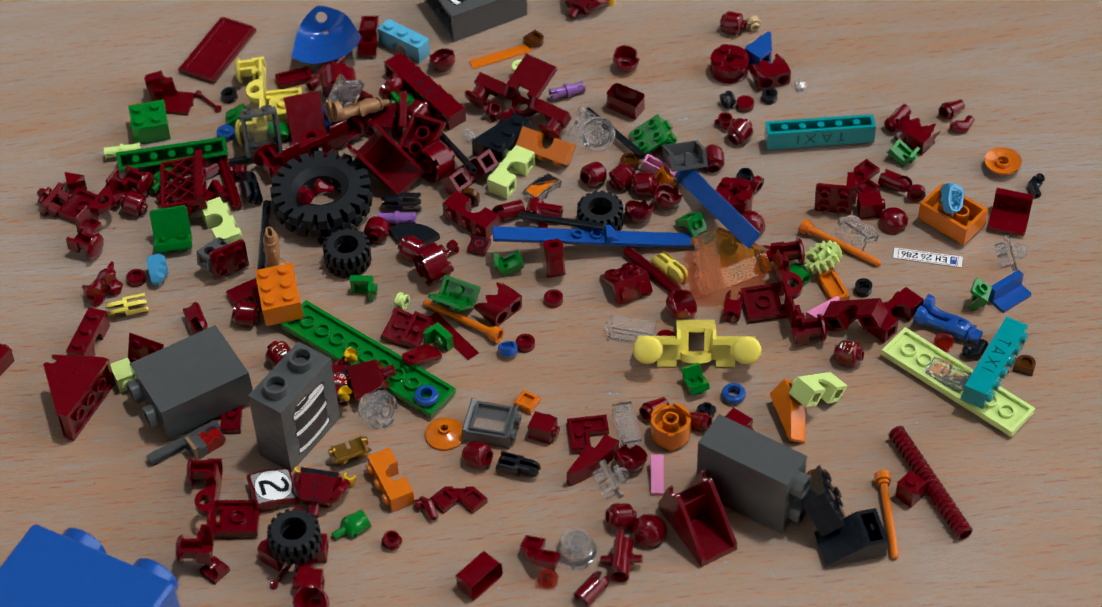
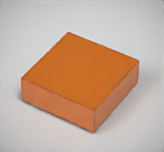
M523 389L514 401L513 406L516 407L518 405L519 410L531 415L540 403L541 397Z

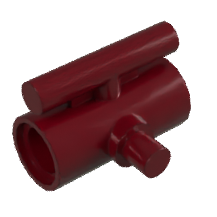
M617 530L613 552L607 556H600V563L611 566V580L622 583L629 580L631 565L643 563V555L632 553L633 540L624 537L625 532L623 530Z

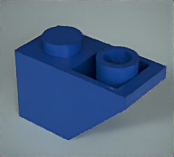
M768 31L759 36L758 39L745 47L744 50L749 55L748 64L760 66L761 60L771 63V32Z

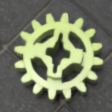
M831 240L827 243L825 241L816 243L815 247H809L810 250L805 252L803 267L812 274H815L817 271L819 274L824 271L827 272L829 267L834 268V264L840 262L839 258L842 257V250L836 241L833 243Z

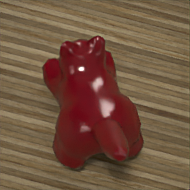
M113 261L109 263L107 268L99 272L96 279L90 285H82L84 298L92 300L91 305L93 307L100 306L105 295L108 293L118 295L122 291L123 284L115 276L116 271L114 270Z

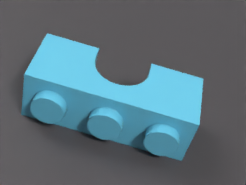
M387 19L377 28L379 44L391 50L400 44L405 49L406 57L418 63H421L430 54L429 38L397 22Z

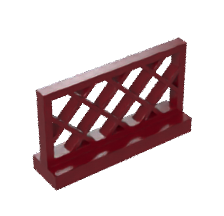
M202 149L195 150V156L160 162L161 209L182 205L186 207L199 205L200 210L208 209L206 162ZM192 163L188 168L185 167L186 164ZM168 167H174L170 171L165 169ZM179 170L183 171L179 175L175 174ZM191 174V177L185 178L186 175ZM170 177L174 178L171 182L166 181ZM179 181L183 182L180 186L175 185ZM188 185L193 186L189 190L185 189ZM169 189H174L170 194L167 193ZM180 192L183 193L181 197H176ZM189 196L194 198L193 200L185 201ZM170 200L175 201L172 204H167Z

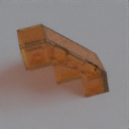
M722 227L690 238L691 245L695 249L692 252L693 265L697 272H694V279L701 296L725 289L772 270L766 253L769 249L753 243L749 249L730 231Z

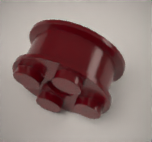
M722 44L710 56V73L715 80L725 84H734L742 81L748 75L749 55L742 47Z

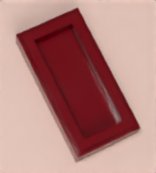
M309 66L275 74L279 89L302 85L312 78Z

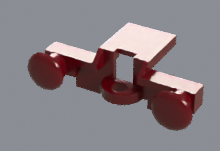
M527 53L507 84L480 72L474 80L476 86L473 91L466 90L464 92L466 99L480 108L487 106L486 100L489 95L495 97L500 95L512 100V107L516 114L530 117L537 112L543 115L548 123L546 125L539 124L538 130L544 133V137L551 141H554V138L561 140L560 133L564 128L566 129L572 119L568 111L539 99L556 73V66ZM519 87L529 90L527 93L529 99L521 96L518 90ZM521 105H528L525 110H519Z
M355 116L340 122H332L333 126L329 127L330 132L326 133L320 129L307 130L300 137V146L296 142L282 149V152L277 154L275 145L270 143L263 144L255 151L253 160L258 166L264 165V171L271 179L277 176V171L281 166L287 168L286 162L292 158L300 163L299 155L308 153L312 159L310 149L322 144L324 157H327L329 151H335V148L364 135V125Z
M126 165V176L120 179L118 168H115L106 179V185L98 195L77 187L57 211L59 217L76 223L78 234L74 239L66 238L68 249L77 253L84 250L86 251L87 258L90 260L97 258L104 245L102 235L99 233L95 234L101 227L98 215L108 212L112 207L118 206L122 195L125 192L128 193L132 188L137 189V193L147 196L154 183L152 173L146 172L144 174L139 172L138 169Z
M796 238L793 242L771 243L770 254L778 283L741 288L748 323L788 317L795 344L808 343L809 337L819 336L821 342H824L827 338V326L824 317L821 314H817V318L805 319L800 305H795L793 300L801 295L803 281L799 275L790 272L789 260L798 259L800 265L804 264L805 249L802 240ZM796 283L798 286L790 287L789 285ZM785 293L784 304H781L779 296H784Z
M193 456L190 457L186 470L188 484L193 487L195 480H205L206 488L196 494L194 501L196 511L200 515L207 517V523L201 524L197 538H184L183 535L177 538L175 555L176 561L180 566L183 565L184 559H196L197 564H211L215 537H258L261 509L255 508L253 500H219L223 476L222 458L194 460ZM216 515H220V522L216 521Z

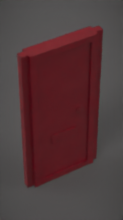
M220 17L180 66L179 72L209 83H215L257 31L256 28L226 17Z

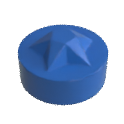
M231 125L220 126L217 129V137H226V142L231 141L235 137L234 128Z
M505 341L498 345V353L501 356L509 357L518 352L517 344L513 341Z

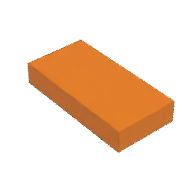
M834 269L816 274V279L829 300L836 296L840 297V301L849 300L850 295Z

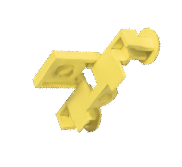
M239 57L236 59L235 73L238 82L243 83V77H253V81L246 87L247 98L253 103H259V109L266 105V103H269L272 107L275 106L278 120L288 119L283 97L302 94V88L266 91V64L264 57L240 60ZM272 115L254 117L252 121H247L248 139L254 138L255 142L267 141V121L272 120ZM238 119L235 125V133L239 145L243 146L242 126L240 119Z
M676 320L677 336H638L633 346V354L639 362L651 364L657 361V367H677V360L686 363H708L716 360V367H735V361L745 365L753 364L759 359L762 351L761 345L755 336H716L715 320ZM689 332H704V351H689Z

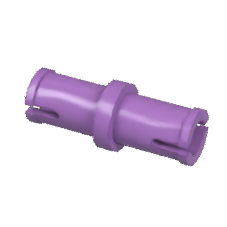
M580 81L570 85L567 83L563 84L562 87L549 89V95L552 94L550 99L568 98L573 94L585 92V86L582 87L584 82Z
M395 211V213L379 212L378 214L379 217L387 220L389 224L399 225L417 222L416 212L400 213V211Z

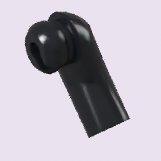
M1037 173L1028 182V188L1035 199L1042 195L1039 189L1045 181V176L1042 173Z
M980 339L975 348H972L971 345H965L962 348L963 356L967 359L981 357L988 346V342Z

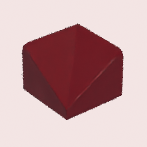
M64 172L69 193H73L77 187L87 190L84 175Z

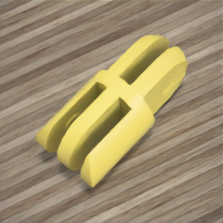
M665 251L654 256L650 261L676 283H682L688 278L687 269Z
M145 293L122 297L123 300L106 304L105 309L124 306L123 308L107 311V315L114 316L126 313V316L149 311L148 307L129 310L130 308L146 305L147 300L127 302L146 297Z

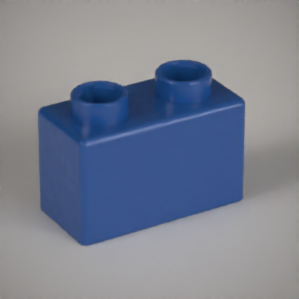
M33 525L0 566V607H180L176 593L179 583L170 570L154 560L139 558L131 565L108 555L103 545L95 537L81 529L67 528L61 535L40 525Z

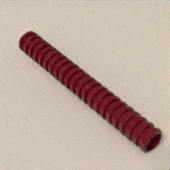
M903 426L893 428L889 432L888 437L895 444V447L901 453L902 458H904L911 471L927 482L925 491L933 504L936 505L943 519L946 520L945 522L949 525L953 534H955L958 540L969 537L973 532L972 527L969 526L970 524L966 521L956 503L953 502L949 493L946 492L947 490L943 487V484L937 478L932 468H930V465L924 459V456L913 440H911Z

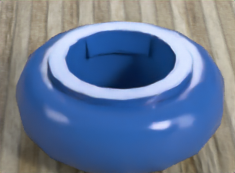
M729 383L724 386L721 395L727 403L735 405L743 402L746 397V391L738 383ZM730 392H737L738 395L733 396V395H730L729 393H730Z
M431 385L419 387L414 394L417 404L424 407L434 405L439 398L437 389ZM424 394H430V395H431V396L428 397V398L422 397V395H424Z

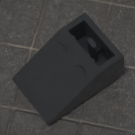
M818 465L812 474L810 488L805 497L801 499V502L821 536H824L844 526L843 517H845V513L842 509L844 505L840 499L842 497L840 490L837 486L833 487L831 484L832 478L827 470L823 471L822 467Z
M876 508L857 511L844 517V526L824 536H821L818 530L814 532L826 568L887 555L889 541Z

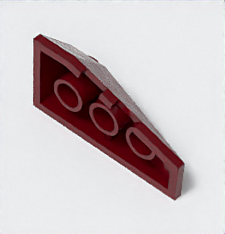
M413 112L399 142V146L414 160V154L418 150L440 139L446 122Z

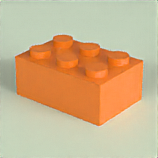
M941 183L920 203L918 219L960 244L965 245L986 225L988 209L964 195L963 206L960 211L951 215L946 213L941 204L940 190L944 184Z
M292 262L255 270L266 326L304 318Z

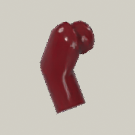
M968 115L964 121L952 122L950 130L965 133L970 129L974 118Z
M421 496L419 499L414 500L415 509L420 510L423 508L426 510L429 521L439 518L431 499Z

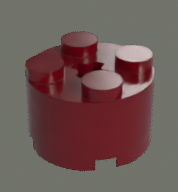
M333 63L326 66V70L324 72L322 70L320 73L324 97L328 101L333 102L341 99L353 100L355 89H358L355 69L352 66L351 68L346 66V63Z
M439 140L431 142L414 154V161L425 171L422 177L430 183L439 181L455 170L453 159L455 154L453 150L448 149Z
M722 178L716 191L740 214L752 210L753 188L751 182L748 179Z
M432 242L412 252V255H415L412 258L419 276H424L427 279L425 284L428 286L443 280L444 275L450 276L454 272L453 265L445 256L447 253L442 244L438 246L435 242Z

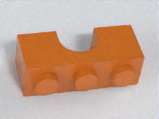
M522 126L516 145L537 154L536 158L546 161L547 158L553 160L552 164L562 167L563 164L570 165L576 145L554 138L552 145L545 149L542 145L544 133Z
M390 447L368 455L366 470L369 476L373 475L377 491L381 490V497L385 506L389 505L391 511L395 512L414 504V491L406 477L397 480L390 479V477L399 474L398 463Z

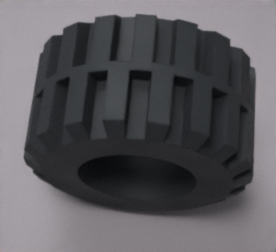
M601 190V192L593 191V193H587L586 197L582 196L580 201H578L577 220L611 225L615 231H621L623 226L622 201L618 199L616 194L612 195V192L606 193Z
M345 228V230L338 229L337 232L330 233V236H327L325 242H323L325 266L335 276L346 278V276L361 275L362 271L365 272L367 267H370L372 261L370 242L367 235H363L362 231H357L354 228L352 230L349 228Z
M293 508L292 511L286 509L284 513L279 512L277 518L273 517L271 524H268L267 537L270 551L275 559H279L280 563L286 562L289 566H292V564L299 566L302 562L308 563L310 558L314 559L316 553L320 552V546H322L320 525L318 519L314 518V514L311 512L307 514L305 509L301 511L298 508ZM293 534L303 535L301 538L296 540L286 539L287 537Z

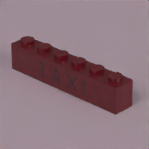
M400 52L384 61L385 75L390 77L393 72H396L403 80L402 90L407 93L411 92L415 100L426 101L430 106V114L435 119L445 121V127L449 131L466 121L465 106L456 101L441 85L434 82L431 76H427L419 66L412 63L409 57L404 56Z

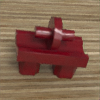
M59 182L53 190L47 187L46 189L40 188L37 191L38 202L42 203L41 206L43 208L40 215L44 217L47 213L55 217L58 215L57 211L61 206L56 204V201L64 204L70 197V194L63 190L64 184Z

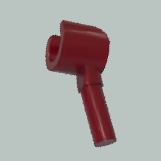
M453 239L450 240L446 245L449 249L446 252V258L451 254L459 252L458 243Z

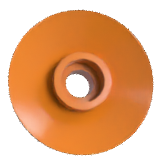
M1006 147L993 148L985 155V165L987 168L1000 175L1013 174L1020 169L1022 164L1020 155Z
M444 417L436 419L427 426L425 439L436 450L448 451L455 449L463 442V425L453 418Z

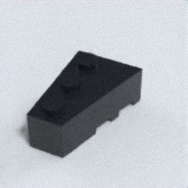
M515 113L472 139L473 156L490 149L498 163L502 162L506 158L507 153L515 147L522 126L531 129V119Z

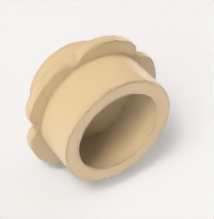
M751 16L746 19L745 27L747 30L756 31L760 28L762 21L757 16Z

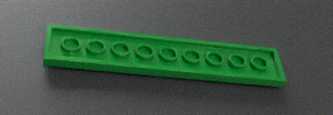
M307 300L301 304L304 318L281 323L283 330L335 361L344 356L347 348L352 347L357 351L355 354L357 361L354 363L350 361L351 365L370 360H378L384 367L392 364L397 375L388 378L390 389L387 392L430 418L456 393L455 387L416 364L414 366L406 365L399 354ZM423 385L435 387L439 394L437 402L428 407L417 404L414 394L419 387ZM430 394L422 395V397L428 398L431 396Z

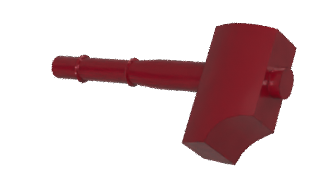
M538 222L539 228H548L547 223ZM559 239L545 240L543 245L547 278L566 275L563 242Z

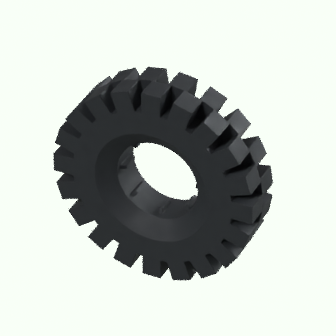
M323 150L314 151L313 159L310 158L308 153L299 155L300 163L292 158L286 162L287 168L281 166L277 171V176L273 177L270 192L274 214L281 225L285 223V228L291 232L297 229V235L306 237L310 230L312 238H321L323 230L327 231L328 236L332 232H337L336 228L341 230L349 228L351 230V223L355 226L359 225L363 221L362 216L366 217L370 211L369 206H372L371 181L366 167L363 168L362 163L357 159L352 161V156L345 153L339 158L338 151H329L327 157H324ZM317 179H321L327 185L334 186V189L339 192L337 199L323 205L302 204L298 202L296 196L301 186L313 190V185Z

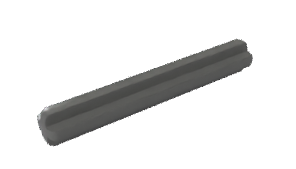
M213 420L147 454V461L150 465H154L185 449V437L189 435L195 436L204 432L210 426L215 425L220 430L218 422Z

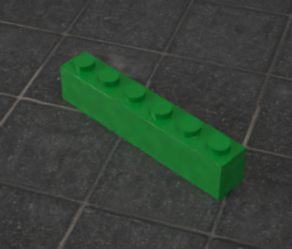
M218 137L116 152L119 170H125L126 165L139 168L195 156V150L201 149L204 158L228 155L226 137Z

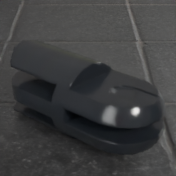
M244 171L240 176L244 201L260 205L263 202V197L257 177L252 171Z
M421 193L384 195L381 200L385 202H382L381 205L384 208L399 209V211H421V206H419L421 204V199H419Z
M501 451V456L495 467L497 471L518 476H538L541 466L537 461L525 458L522 455Z

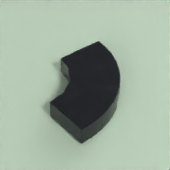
M417 223L399 224L389 229L390 235L398 244L405 236L408 237L410 235L424 242L425 246L440 239V234L437 231Z

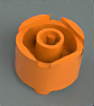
M678 403L658 405L651 414V439L667 451H675L677 448L685 445L691 436V417L688 409Z

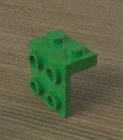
M659 114L629 133L632 143L645 153V156L663 144H673L678 141L675 134L671 132L673 127L670 122L664 120Z
M182 205L150 211L155 253L165 254L177 249L185 251L193 247L186 206Z
M444 275L439 293L429 294L428 298L432 299V303L436 305H449V309L453 311H467L468 309H474L481 286Z

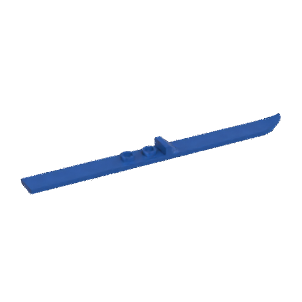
M606 225L605 231L492 227L494 242L544 243L545 240L559 239L563 244L696 249L703 248L716 239V235L710 234L691 236L690 233L615 231L611 225Z

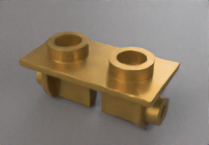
M359 436L349 440V449H347L345 442L331 446V449H328L330 457L334 456V459H331L330 462L333 464L337 463V466L348 463L350 458L356 457V459L367 456V452L372 451L371 448L366 447L369 444L367 437Z

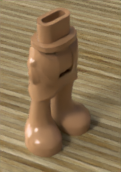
M380 97L367 98L344 108L339 101H326L325 112L328 120L336 123L352 116H365L366 114L379 112L384 107L390 106V100H382Z
M267 227L263 237L266 268L287 264L285 259L280 258L281 246L277 233L273 231L272 227Z

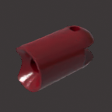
M902 104L899 108H896L889 118L885 119L884 126L886 130L894 132L896 126L908 115H911L909 106Z
M885 169V172L880 174L878 184L901 193H906L907 188L912 185V180L908 176Z
M519 199L496 205L492 211L500 215V222L518 218L519 211L525 212L523 201Z
M731 290L726 293L722 312V319L726 322L735 323L740 319L743 295L740 291H738L737 300L731 299Z
M193 302L190 307L183 308L184 316L192 333L196 334L199 332L198 329L203 328L205 330L208 328L199 303Z
M601 571L592 573L573 593L574 598L583 601L586 607H589L607 588L608 577L605 576L599 581Z

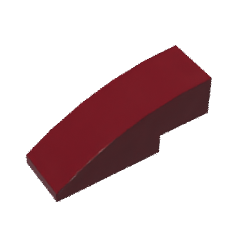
M379 16L361 17L359 34L362 37L359 41V56H377Z
M605 434L595 448L587 445L566 472L567 485L572 486L580 483L604 469L614 459L616 449L619 448V440Z

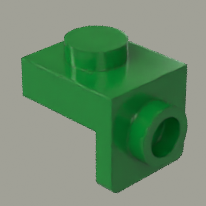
M243 103L226 112V125L235 127L236 121L240 119L239 112L247 108ZM252 118L245 119V122L252 121Z
M899 138L887 153L903 167L908 162L911 164L918 157L916 153L920 148L917 146L912 150Z
M519 250L503 257L497 252L493 253V266L504 277L524 268L522 253Z
M366 275L350 276L351 293L368 294L369 302H373L374 295H377L378 285L374 283V277Z
M979 278L974 280L970 290L972 297L968 308L973 311L986 305L992 289L991 286Z
M699 363L681 368L684 386L691 395L701 394L710 389L709 382L703 376Z

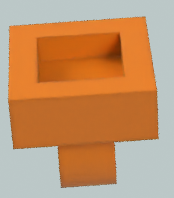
M661 166L655 175V178L659 179V185L664 183L674 188L677 184V181L673 178L674 175L671 174L668 167Z

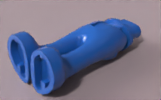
M931 294L926 296L923 305L919 306L913 318V322L918 325L933 327L949 334L954 339H964L965 342L970 340L977 344L983 335V332L976 329V325L972 326V323L968 320L936 307L935 297Z

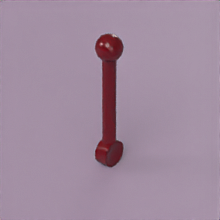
M197 90L195 92V95L197 97H201L208 104L214 107L215 112L219 113L222 111V107L220 105H215L212 101H210L208 98L202 95V92L200 90Z
M289 565L284 567L276 580L270 582L271 589L275 590L279 587L278 583L290 568Z

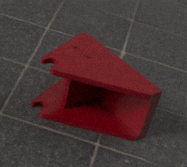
M369 119L368 123L373 129L374 134L358 151L351 147L348 142L345 146L355 160L360 161L364 168L366 167L371 174L396 195L406 193L425 171L378 124Z
M51 355L52 359L56 360V362H45L43 366L56 414L59 418L64 438L75 441L116 384L109 359L104 357Z
M705 470L700 471L690 488L675 494L672 485L667 488L658 502V508L701 567L737 550V540L711 477L706 478Z

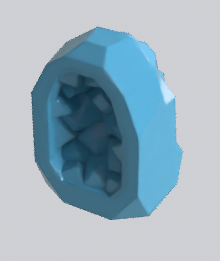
M953 183L943 184L940 190L942 208L951 215L962 208L964 189Z
M160 253L150 255L146 261L152 285H160L169 274L166 259Z

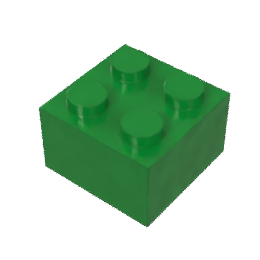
M164 99L128 105L135 144L171 139Z

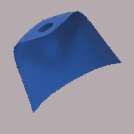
M316 6L306 15L298 28L291 57L300 62L310 64L336 60L351 52L357 46L362 36L351 19L343 12L327 6ZM324 12L327 16L326 21L318 22L316 14ZM323 31H329L328 34H323Z

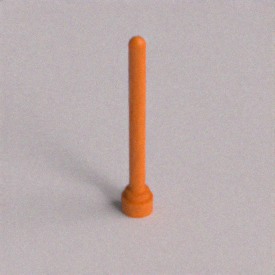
M804 219L798 229L799 233L803 235L812 234L826 242L829 240L832 243L836 241L842 250L875 266L881 265L880 259L815 228L811 221Z
M430 300L423 301L424 307L487 334V337L495 343H499L503 338L504 329L500 327H488L448 308L436 305Z
M880 470L874 474L875 484L878 485L881 491L890 556L892 559H897L899 553L888 488L891 483V474L887 470Z

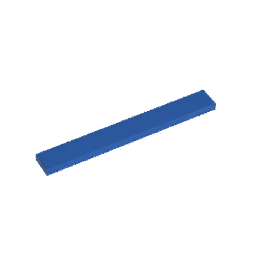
M695 169L677 171L674 177L744 246L750 249L761 233Z

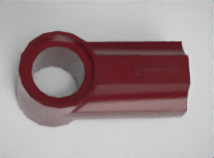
M532 197L528 201L525 212L562 217L563 206L544 203L542 199Z

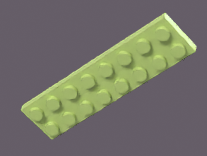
M906 327L881 351L882 356L1010 437L1035 412L1033 406L1001 386L998 391H993L995 394L991 403L987 402L983 409L961 400L964 387L958 389L933 377L928 372L937 363L953 373L950 375V381L953 382L952 376L954 374L969 379L974 370Z

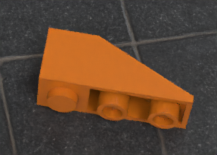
M783 379L769 394L788 439L804 444L805 406L789 394L793 381Z

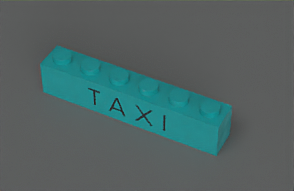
M873 114L766 121L764 138L767 150L869 143L875 140L876 124Z
M1006 316L966 382L961 400L981 409L984 408L987 402L991 403L995 394L993 391H998L1002 382L1000 379H1005L1009 370L1007 367H1012L1015 360L1014 355H1019L1022 348L1021 344L1025 345L1029 334L1026 333L1027 324Z

